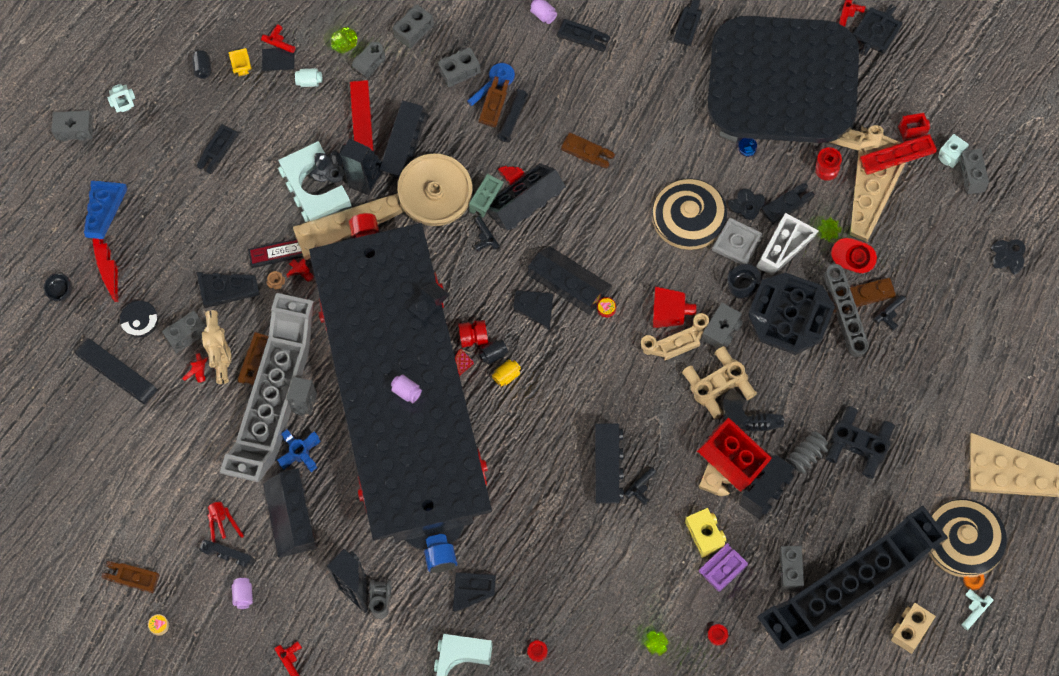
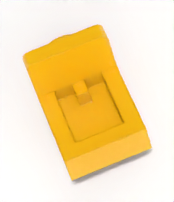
M247 48L229 52L233 73H238V76L249 74L248 71L252 70Z

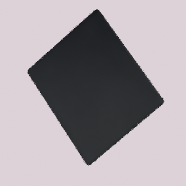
M280 48L262 49V71L294 69V53Z

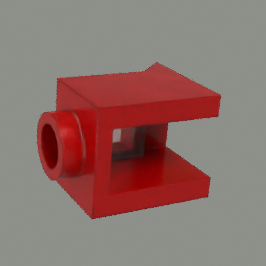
M925 113L903 116L898 126L903 142L927 135L930 130V122L926 119Z

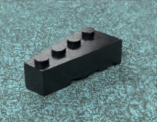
M402 100L380 167V171L383 174L399 178L403 169L414 157L416 147L429 117L423 106Z
M349 139L340 149L349 188L369 196L382 173L380 171L382 161L378 159L377 155H374L370 147Z
M619 423L595 424L596 504H620V499H623V487H619V480H623V468H619V460H623V448H619V440H623V428H619Z

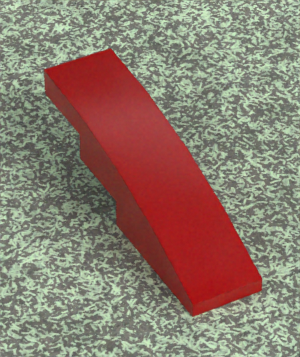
M368 80L350 82L354 141L370 147L374 152Z
M93 238L96 263L102 280L114 302H118V266L115 260H111V250L107 243H104V239Z

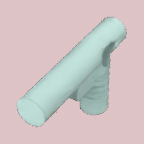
M971 589L966 593V596L973 600L969 606V609L973 612L961 624L966 630L973 625L993 602L989 595L982 599ZM981 603H985L986 606L982 607Z

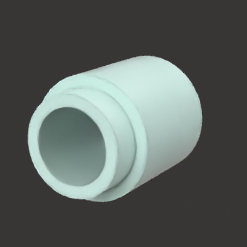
M318 68L300 69V71L295 72L296 85L301 87H318L319 83H322V72H319Z

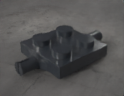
M892 4L889 5L886 12L878 11L871 7L853 35L856 40L864 44L859 51L861 55L866 56L870 48L885 54L899 33L903 23L892 16L896 10V7Z

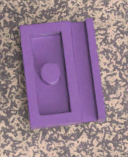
M727 543L699 569V573L720 592L748 566V563Z

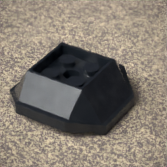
M783 273L771 278L762 279L748 316L759 342L797 355L822 342L835 305L822 285L789 273ZM793 313L795 317H788L786 314Z

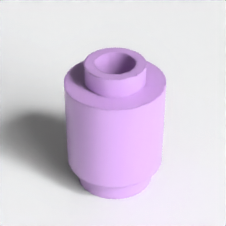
M534 0L531 3L530 11L543 23L550 24L554 21L557 12L547 1Z
M405 375L396 376L391 383L392 392L407 402L414 403L422 392L419 385Z
M248 578L233 580L232 602L238 609L249 608V605L253 603L252 584L249 583Z

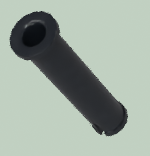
M517 90L502 130L497 134L499 140L507 143L511 141V134L528 97L526 91Z

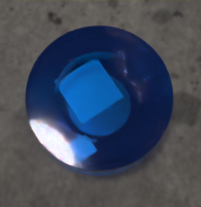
M743 138L738 146L740 154L746 157L753 156L757 151V142L754 139Z

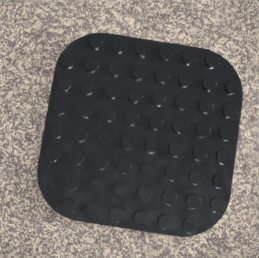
M739 16L728 20L718 28L712 43L708 92V114L712 123L720 127L722 132L738 138L827 143L840 139L841 135L851 130L857 114L859 45L855 36L846 27L834 21L761 16Z

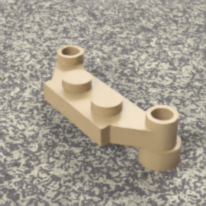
M874 125L868 129V133L851 129L849 132L841 135L840 139L830 143L859 151L861 148L870 146L878 148L883 138V128Z
M699 313L694 317L691 328L660 341H656L651 335H646L641 339V348L645 354L664 357V360L700 346L702 334L709 324V318L706 314Z

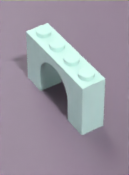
M319 141L279 159L281 167L278 170L282 178L286 177L288 180L286 186L290 193L294 192L295 197L293 199L297 207H302L303 212L301 214L305 222L352 208L350 199L342 185L321 195L308 194L301 188L304 178L313 169L317 168L314 159L315 153L325 154Z
M443 634V639L438 642L437 651L440 652L439 660H435L434 672H437L436 676H447L455 665L463 662L490 665L492 641Z

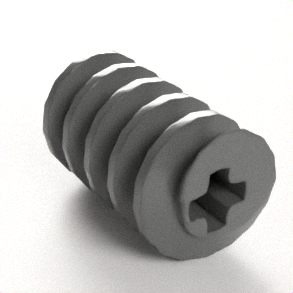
M812 431L811 436H807L806 441H802L800 447H796L795 452H791L789 457H786V460L795 467L796 471L805 474L804 466L811 469L812 467L809 462L811 461L816 464L815 456L822 458L820 451L827 453L826 445L828 443L820 433Z

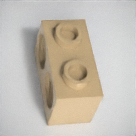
M916 603L913 604L912 608L907 606L902 614L903 622L901 625L896 623L891 631L894 635L891 641L911 654L936 617ZM913 615H918V616H920V618L922 619V622H921V623H916V622H914V621L912 620V616H913ZM906 631L910 633L911 639H904L901 632Z

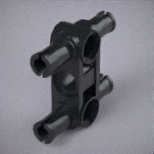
M847 406L842 420L837 422L830 438L831 446L825 459L831 463H837L842 449L868 458L862 474L867 478L873 479L879 464L884 462L891 445L889 440L895 425L884 421L879 435L876 436L853 426L858 409ZM844 432L847 436L842 438L837 433ZM880 447L883 449V452L878 453L874 448Z

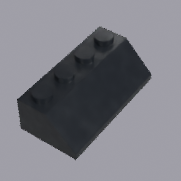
M539 163L497 194L487 213L501 228L507 231L517 227L520 221L529 218L536 209L545 206L552 197L561 194L566 186L556 169Z
M551 246L540 251L528 266L529 277L589 315L593 313L598 302L605 297L612 287L611 284Z
M299 468L278 473L263 483L278 558L317 549L305 488Z
M343 549L327 565V568L336 587L363 613H366L368 611V583L365 578L367 575L363 572L364 569L359 561V557L354 552L350 551L348 553Z

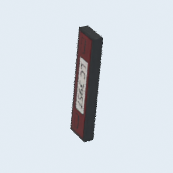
M297 239L248 249L252 268L303 257Z

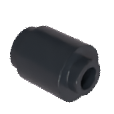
M206 51L194 52L192 57L194 75L200 79L208 78L212 74L210 56Z
M502 339L494 340L480 347L478 355L483 363L486 362L489 365L505 357L508 349Z

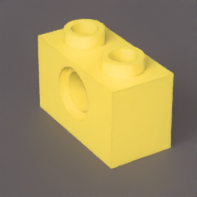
M708 508L686 517L685 523L702 558L719 551L725 546L726 537L722 530H718L716 516L714 513H710ZM709 529L712 531V534L705 536L701 531Z

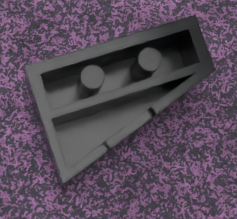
M775 454L763 468L760 476L754 479L751 488L748 491L745 490L742 494L740 506L758 519L763 514L767 516L773 507L771 503L774 499L778 501L784 492L782 488L785 484L790 485L793 481L795 467Z

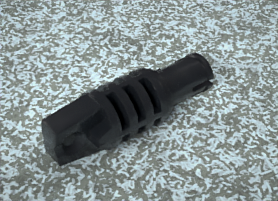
M768 413L747 415L749 417L748 423L740 429H747L753 432L783 428L784 416Z

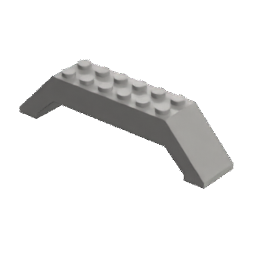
M276 293L271 308L269 338L236 443L228 454H225L220 470L221 474L259 482L277 459L283 439L281 434L286 429L291 413V407L287 400L289 388L293 377H302L309 354L314 301Z

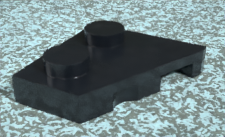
M516 290L514 311L527 316L533 322L536 321L543 325L546 330H550L554 293Z
M456 572L453 612H458L495 596L496 575Z

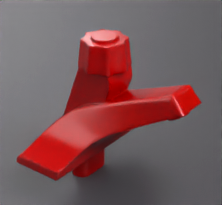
M304 258L299 263L295 259L289 263L293 269L286 274L287 278L293 275H301L308 282L314 278L313 274L309 272L310 269L306 266Z
M197 353L195 354L197 360L191 363V370L182 378L184 381L194 374L198 383L205 381L204 370L209 357L202 358L201 354Z

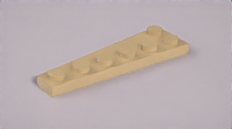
M397 193L295 226L293 230L304 260H308L311 258L309 249L341 242L350 237L349 220L355 215L372 213L376 216L379 224L405 211L401 207Z

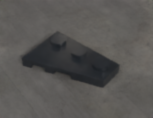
M196 272L204 308L260 295L255 275H221L220 273L203 274V272Z

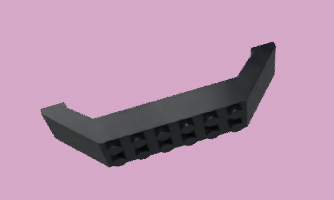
M921 506L909 514L887 535L790 600L776 606L773 605L758 615L757 619L780 651L808 641L908 574L944 543L948 537L927 509Z

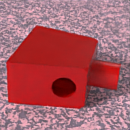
M655 287L653 328L683 325L684 315H696V304L685 303V293Z

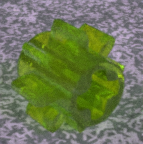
M831 217L826 221L822 219V226H818V231L822 232L820 238H825L828 242L833 238L837 240L838 233L842 231V227H838L839 220L835 221Z
M652 630L646 634L647 640L644 644L651 655L657 652L658 656L667 651L666 645L669 644V641L662 631L656 633L655 630Z

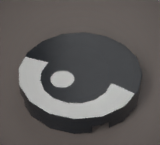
M142 300L134 301L122 310L120 324L124 332L132 337H145L151 334L155 326H157L158 314L154 306L149 302Z

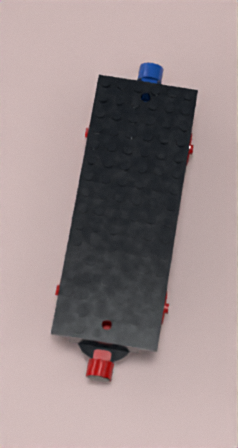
M358 214L349 220L352 239L309 249L321 306L319 317L321 323L325 324L359 475L360 490H358L360 502H364L373 541L392 536L395 542L405 540L413 548L424 551L429 572H444L458 564L452 544L460 538L465 528L464 526L474 524L473 517L492 512L484 473L488 469L486 461L481 460L479 448L476 447L443 311V303L424 323L409 312V307L421 296L420 289L434 282L438 284L422 223L380 232L377 218L374 214ZM405 375L419 385L422 392L414 403L407 402L392 392L391 383L396 376Z

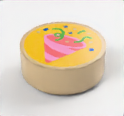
M157 614L149 619L148 628L152 634L160 636L168 631L169 622L165 616Z

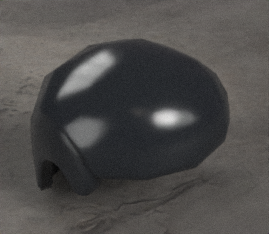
M57 273L51 274L46 279L43 289L45 295L50 300L58 302L66 300L71 295L73 287L71 280L65 274Z

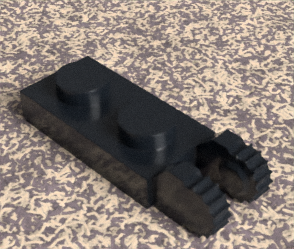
M567 19L563 20L557 33V37L590 48L592 47L601 52L605 51L606 46L595 41V38L607 43L610 40V36L606 33L604 34L597 31V29Z
M221 124L203 151L197 167L203 169L208 162V158H210L212 161L208 165L207 173L212 174L238 137V131Z
M803 183L764 206L762 212L774 225L782 219L785 213L790 215L803 207L805 203L815 197V194L811 191L800 199L798 195L808 188V185Z

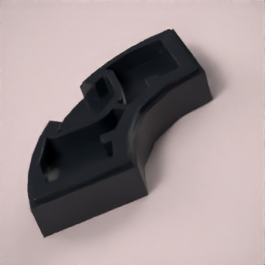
M732 388L726 393L722 403L723 416L725 420L729 417L741 428L749 421V417L743 410L746 398Z

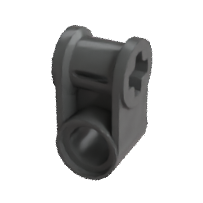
M371 42L354 59L352 67L366 78L370 77L385 60L382 45L379 42Z
M370 580L369 607L373 617L376 619H384L389 614L392 591L391 580H387V582ZM377 605H384L383 610H374Z

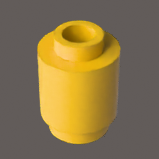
M508 359L494 370L495 373L492 374V378L500 387L506 386L520 375L519 370L521 368L515 360L511 361Z

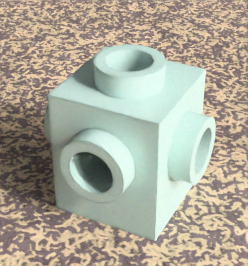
M122 84L113 86L112 90H109L110 96L107 98L110 106L115 107L116 112H125L134 106L133 99L136 98L132 88L128 90L127 85L122 86Z

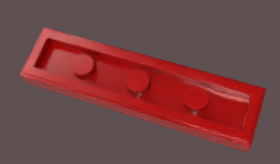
M930 134L860 156L859 160L866 175L934 154L937 149Z

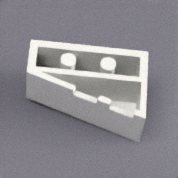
M785 213L756 267L773 276L813 240L819 231Z

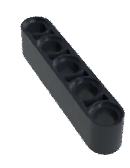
M86 338L75 351V354L144 405L158 391L152 383L89 338Z

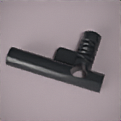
M480 216L476 217L474 221L482 231V234L479 235L481 242L474 245L476 252L490 245L493 250L499 248L500 245Z
M903 295L897 297L873 318L874 322L878 324L883 320L895 331L899 325L892 320L897 316L894 310L906 301V298Z
M650 467L623 493L624 496L629 499L634 495L644 506L647 505L650 500L643 494L648 489L645 483L656 473V470Z

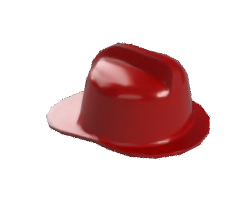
M843 238L838 240L832 247V259L842 268L856 273H866L872 270L876 264V251L872 246L864 242Z

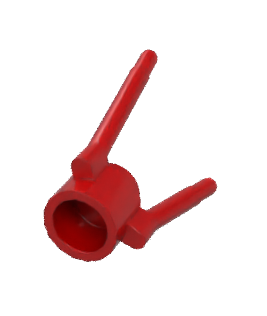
M215 502L208 506L209 514L207 516L210 524L211 541L213 543L216 542L214 522L218 523L222 538H226L222 524L225 516H227L241 538L244 537L231 516L229 509L224 508L222 502Z

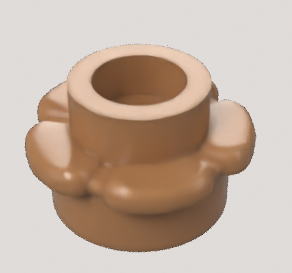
M271 272L267 277L269 288L277 290L285 284V277L280 272Z

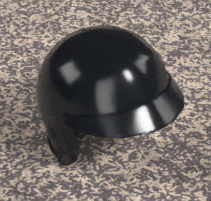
M751 264L738 265L728 273L727 284L730 293L740 299L751 297L760 286L761 274Z

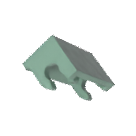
M487 174L469 203L470 213L475 214L477 211L483 218L504 182Z

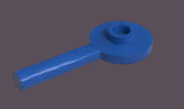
M505 63L494 65L489 72L490 81L467 100L468 104L473 106L488 93L495 76L499 77L498 87H502L505 80H509L510 85L515 77L513 68Z

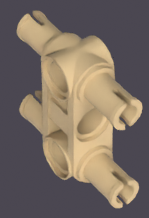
M211 310L212 316L210 311L205 313L207 327L202 332L203 345L209 356V366L216 369V383L223 384V379L224 384L229 382L227 368L232 363L231 351L225 339V330L218 326V312Z
M725 346L715 351V355L723 364V367L714 373L700 379L693 366H689L682 371V374L691 384L690 388L695 400L701 405L706 406L714 420L723 415V411L715 399L728 392L731 388L738 387L746 400L753 398L757 394L748 382V375L745 372L744 365L732 359ZM738 371L740 375L734 376L731 372ZM705 390L708 394L701 395L698 391Z

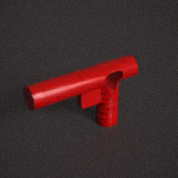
M845 0L839 24L845 27L848 16L854 17L855 11L865 13L866 6L853 4V0Z
M277 24L270 36L262 35L261 41L290 53L295 52V46L282 42L284 37L279 35L283 29L282 26Z
M298 641L285 650L282 645L274 649L290 676H300L293 665L297 661L294 652L302 648ZM282 653H286L284 658L281 656Z

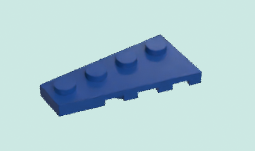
M91 181L84 234L86 238L104 239L127 191V186L122 183Z

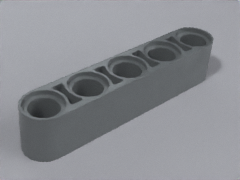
M832 264L825 271L824 279L831 300L835 305V312L848 351L852 356L860 357L868 350V341L845 272L840 265ZM832 270L836 271L838 278H832L829 272ZM840 288L844 291L845 295L842 297L838 296L835 290ZM842 307H848L851 313L849 315L844 314ZM848 325H854L857 329L856 333H851L848 330ZM854 343H860L863 350L857 351L854 348Z

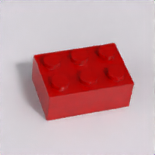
M729 417L716 428L697 450L740 492L753 482L772 459Z

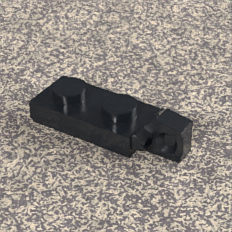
M693 0L691 7L686 6L684 8L674 36V42L687 46L692 45L702 16V10L699 9L700 0Z
M205 539L199 549L208 556L218 554L217 557L222 560L228 561L229 558L236 560L235 564L244 568L247 565L254 567L256 562L255 558L251 555Z

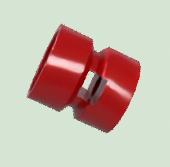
M832 147L824 148L819 152L815 172L820 179L830 181L838 176L842 162L840 152Z
M485 320L474 321L473 324L469 322L458 324L462 348L471 347L474 343L477 345L488 344Z

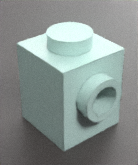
M953 134L940 149L938 158L944 165H949L953 168L959 162L962 151H967L969 144Z

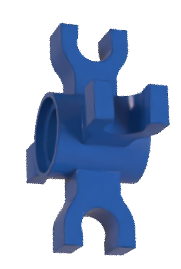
M288 430L284 431L281 435L289 445L290 452L277 460L282 469H287L294 461L303 462L310 472L317 469L316 463L309 457V450L321 442L319 436L313 432L307 439L302 441L299 439L295 440ZM296 449H304L302 453L295 454Z

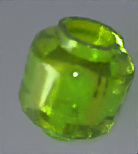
M348 27L340 28L331 35V47L342 54L350 51L357 45L358 37L356 32Z

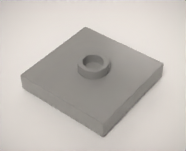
M729 218L712 247V251L739 264H748L763 237V233Z

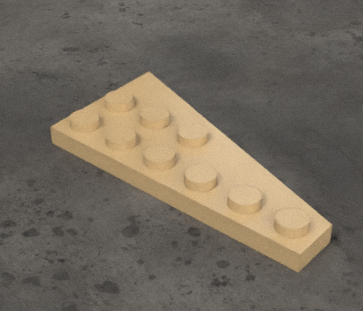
M861 126L860 132L868 133V128ZM883 135L880 147L872 148L870 146L861 148L860 151L858 150L851 236L868 242L906 164L903 163L866 175L859 160L860 156L900 144L901 142Z
M970 434L971 492L1059 497V465L976 434Z

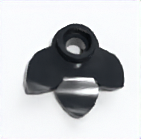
M336 149L332 151L330 156L324 153H315L314 159L317 168L309 173L310 176L318 182L328 180L333 183L340 182L344 177L340 153ZM334 170L339 172L337 177L332 176Z
M743 188L738 192L737 199H730L727 201V204L732 212L741 213L745 219L753 220L759 214V209L764 206L765 197L763 194L754 196L750 189Z
M1014 239L1010 242L1000 240L991 246V249L997 253L993 260L994 268L999 269L1009 266L1013 275L1021 271L1024 266L1023 255L1026 251L1025 244L1021 240ZM1017 245L1020 249L1015 252L1012 250V247Z

